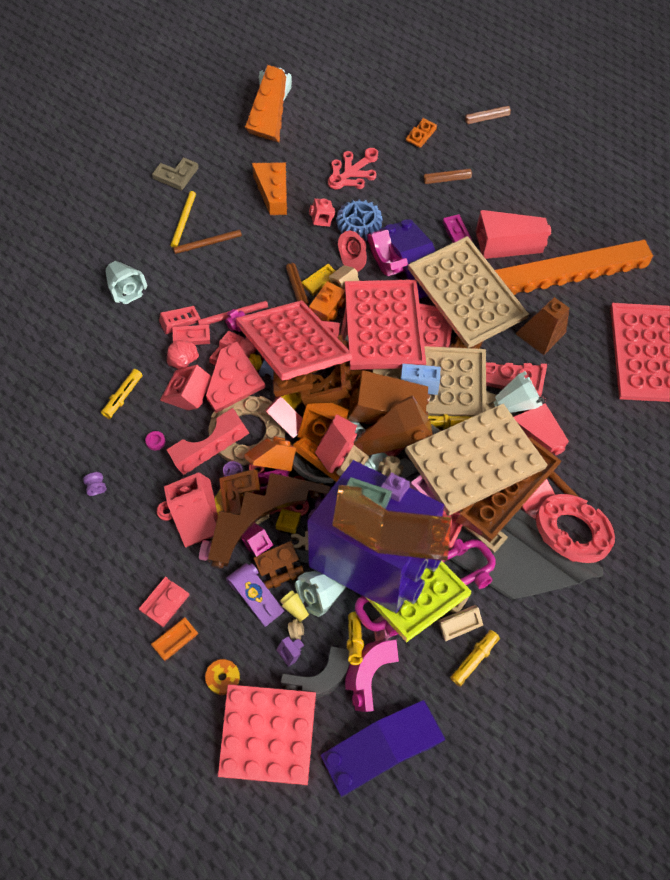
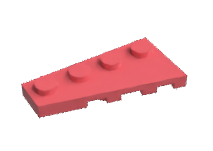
M486 362V386L503 390L518 374L526 371L527 375L524 377L531 379L539 397H541L547 364L532 365V363H524V365H513V363H505V365H497L496 363Z

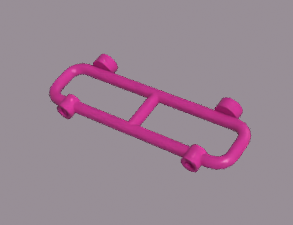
M461 539L455 540L452 549L444 553L442 561L445 562L457 555L461 556L472 547L478 548L487 559V565L460 580L465 585L474 581L479 589L488 586L493 580L489 573L496 565L492 552L480 540L471 539L464 543ZM363 595L358 598L355 603V611L367 629L371 631L386 629L391 637L398 634L386 619L378 623L372 622L363 609L364 604L369 601Z

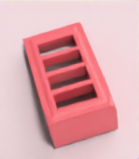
M190 306L160 313L159 322L165 334L173 332L172 327L189 326L197 323L201 318L195 307Z

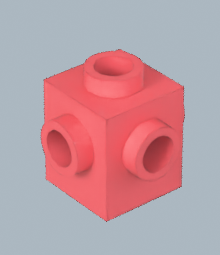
M314 199L313 205H310L309 215L312 217L313 225L330 227L332 218L335 215V208H333L331 201L327 199Z

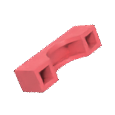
M234 408L217 417L214 432L205 440L192 443L182 439L168 448L167 451L175 466L184 475L225 450L236 441L241 440L249 432Z

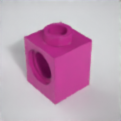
M256 523L241 537L248 551L256 557L273 546L266 531Z

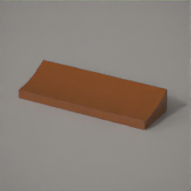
M531 437L529 440L548 465L546 469L464 508L456 520L457 523L476 532L488 542H491L562 462Z

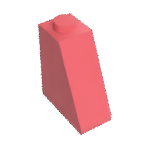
M546 404L514 417L528 438L531 437L552 454L559 455L565 451L569 441Z

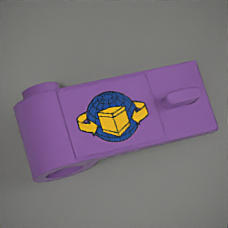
M244 563L226 577V580L232 589L241 595L260 622L266 627L281 615L284 610L257 576L259 572L252 563L250 565Z

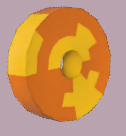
M226 659L217 660L208 667L205 681L213 693L227 695L228 684L238 685L240 673L232 661ZM226 674L227 677L225 680H220L219 675Z

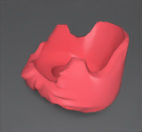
M174 341L167 350V364L177 369L186 368L189 366L188 364L199 357L196 346L190 341Z

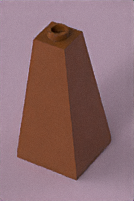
M554 297L537 311L516 332V335L545 355L566 333L570 308Z

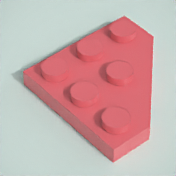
M238 342L221 349L206 394V398L215 413L265 388V383Z

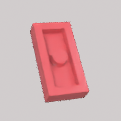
M209 325L172 327L173 342L184 340L190 341L194 345L210 344Z

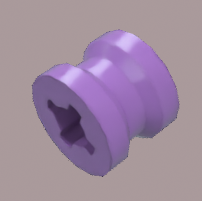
M90 473L83 478V482L87 486V495L94 496L106 491V485L102 482V473Z

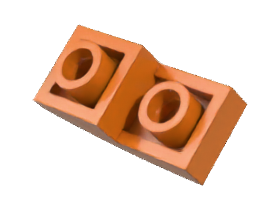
M423 118L418 126L412 129L406 141L420 148L437 129V125Z

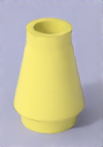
M293 590L280 600L283 604L282 607L298 619L299 622L310 615L298 593L295 594Z

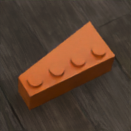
M267 65L245 126L250 134L278 143L280 141L279 135L287 78L282 69Z

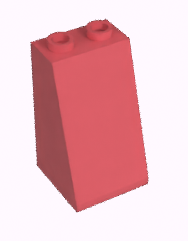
M486 210L480 211L476 228L480 251L485 259L543 253L545 246H547L548 236L551 235V227L547 224L546 218Z

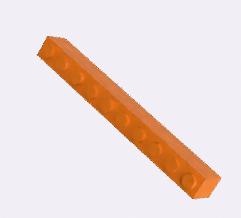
M640 240L498 269L495 272L515 295L523 291L531 292L538 288L546 289L552 285L558 284L561 286L567 282H580L586 278L595 279L605 274L609 276L620 271L628 272L634 268L643 269L649 265L653 254L646 240Z

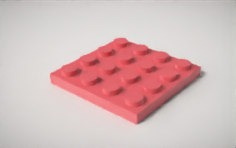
M228 684L218 777L308 785L316 692Z

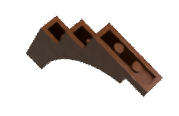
M270 473L265 496L245 492L240 515L219 511L208 563H211L212 567L223 569L224 566L228 567L235 546L255 522L278 509L305 504L308 494L313 499L322 500L329 493L330 486Z

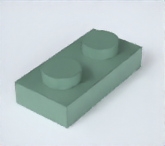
M350 477L342 494V499L384 513L392 496V491Z

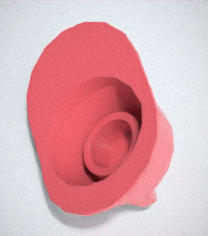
M351 230L345 231L338 239V248L343 265L355 268L359 272L363 269L367 260L365 241L358 233Z

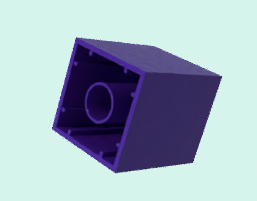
M353 460L308 520L309 567L397 614L405 600L414 604L419 598L425 585V581L421 579L425 569L427 568L434 572L442 561L445 549L440 546L449 530V525L442 522L444 504L410 487L400 502L390 498L384 513L342 499V494L350 477L379 487L388 478V476Z

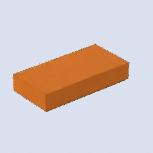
M184 617L151 645L161 658L166 661L197 636L198 632Z

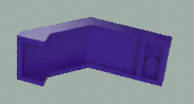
M411 219L380 228V230H388L395 253L401 258H407L408 265L436 252L431 240ZM408 265L404 266L407 279L416 280L408 270ZM417 282L419 299L427 297L428 295Z
M425 700L374 722L321 754V757L342 797L395 765L430 750L446 739Z

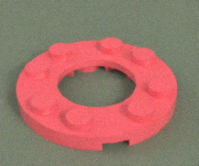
M568 494L553 495L545 500L536 514V525L543 541L557 553L573 562L593 563L604 559L615 543L613 527L605 514L600 509L595 510L592 506L586 504L588 501L580 497ZM561 515H572L582 519L592 531V540L585 544H580L578 541L573 542L569 536L561 533V529H558L557 518Z

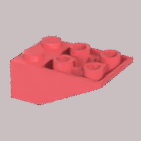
M198 472L164 486L167 505L184 546L189 547L212 538L218 514L211 480Z

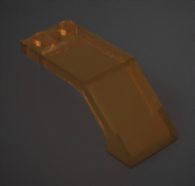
M339 485L333 518L334 527L381 554L448 561L450 517L388 511L362 495V487Z

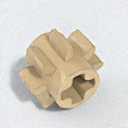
M387 456L386 459L383 458L380 461L378 470L382 471L381 474L389 476L390 473L399 476L402 475L404 466L400 465V460L397 457Z

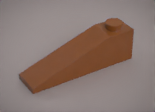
M413 395L395 403L390 408L391 410L385 416L382 415L373 427L366 429L354 440V445L369 456L405 448L432 436L431 422Z

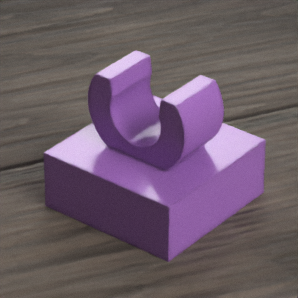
M390 473L381 487L391 490V499L400 502L410 487V481Z
M287 637L281 641L277 652L289 667L299 658L301 654L300 648L304 647V644L300 639L292 642Z

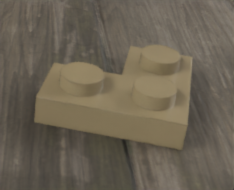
M184 157L175 169L160 163L153 172L152 177L154 180L182 191L199 168L198 163Z

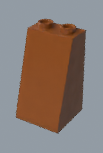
M362 370L352 384L353 391H350L348 421L376 424L378 419L382 415L385 416L395 403L412 395L428 417V411H426L430 400L428 386Z

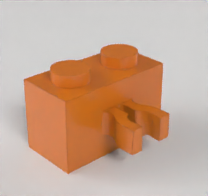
M327 281L309 308L321 321H334L337 317L338 309L340 307L343 308L346 304L345 290Z

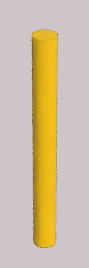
M193 191L189 192L171 242V247H176L179 244L196 193Z

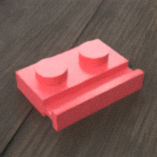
M165 577L142 604L139 611L163 628L188 598L189 593Z

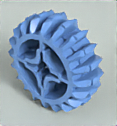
M352 199L351 203L346 202L345 206L341 205L337 213L336 223L341 234L351 230L367 241V234L380 230L383 218L381 210H378L377 206H373L372 202L367 203L366 200L362 202L360 199L355 202Z

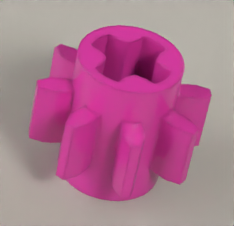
M233 309L227 313L228 318L225 319V322L231 331L241 332V329L236 325V318L245 316V314L241 310L238 312L237 309Z

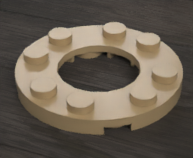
M248 396L218 413L214 411L209 425L210 436L216 428L217 417L234 408L238 416L254 415L264 422L266 433L259 443L266 438L273 439L274 436L285 438L286 431L265 412V409L272 401L262 396ZM233 443L218 454L229 462L236 461L241 465H249L250 462L244 458V454L259 443L251 446Z

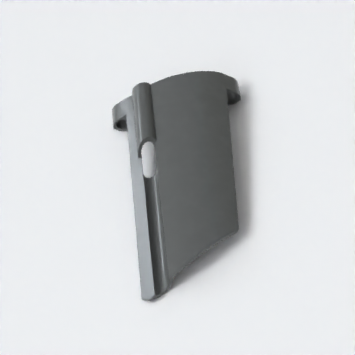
M431 424L433 435L441 432V430ZM406 453L400 460V465L404 466L402 475H399V477H403L411 483L420 476V473ZM520 509L501 530L508 537L507 540L495 553L492 552L496 565L489 573L493 579L489 585L513 600L581 584L591 578L602 577L603 567L596 562H573L557 553L543 541L538 531L536 520ZM462 526L456 540L461 539L464 543L476 538ZM440 546V547H442V548L445 549V552L448 551V550H450V549H452V548H446V547H444V546ZM476 547L468 549L461 556L457 555L451 558L452 561L470 573L486 566L488 563L485 556Z

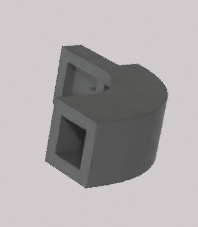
M331 647L328 664L320 674L313 677L282 674L281 687H284L286 690L316 692L315 699L330 694L339 687L346 677L350 664L348 661L349 650Z

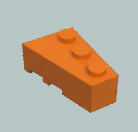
M252 163L253 177L269 214L287 215L286 163Z

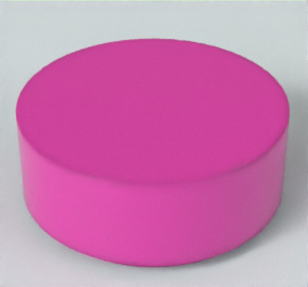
M153 431L146 436L145 441L149 449L156 451L164 447L165 437L161 432Z

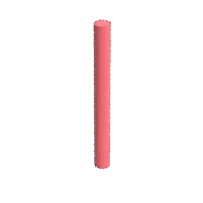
M267 301L238 308L237 311L241 310L244 314L268 308ZM228 312L200 319L198 324L209 325L223 321L228 318Z

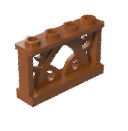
M342 334L338 335L337 338L349 350L348 341H344ZM350 361L333 365L335 367L334 371L325 380L320 375H312L313 382L318 380L316 384H313V389L301 391V399L305 407L307 404L351 398L350 391H353V386L349 379L352 377L351 369L348 366ZM337 383H342L341 387L338 388L335 385Z

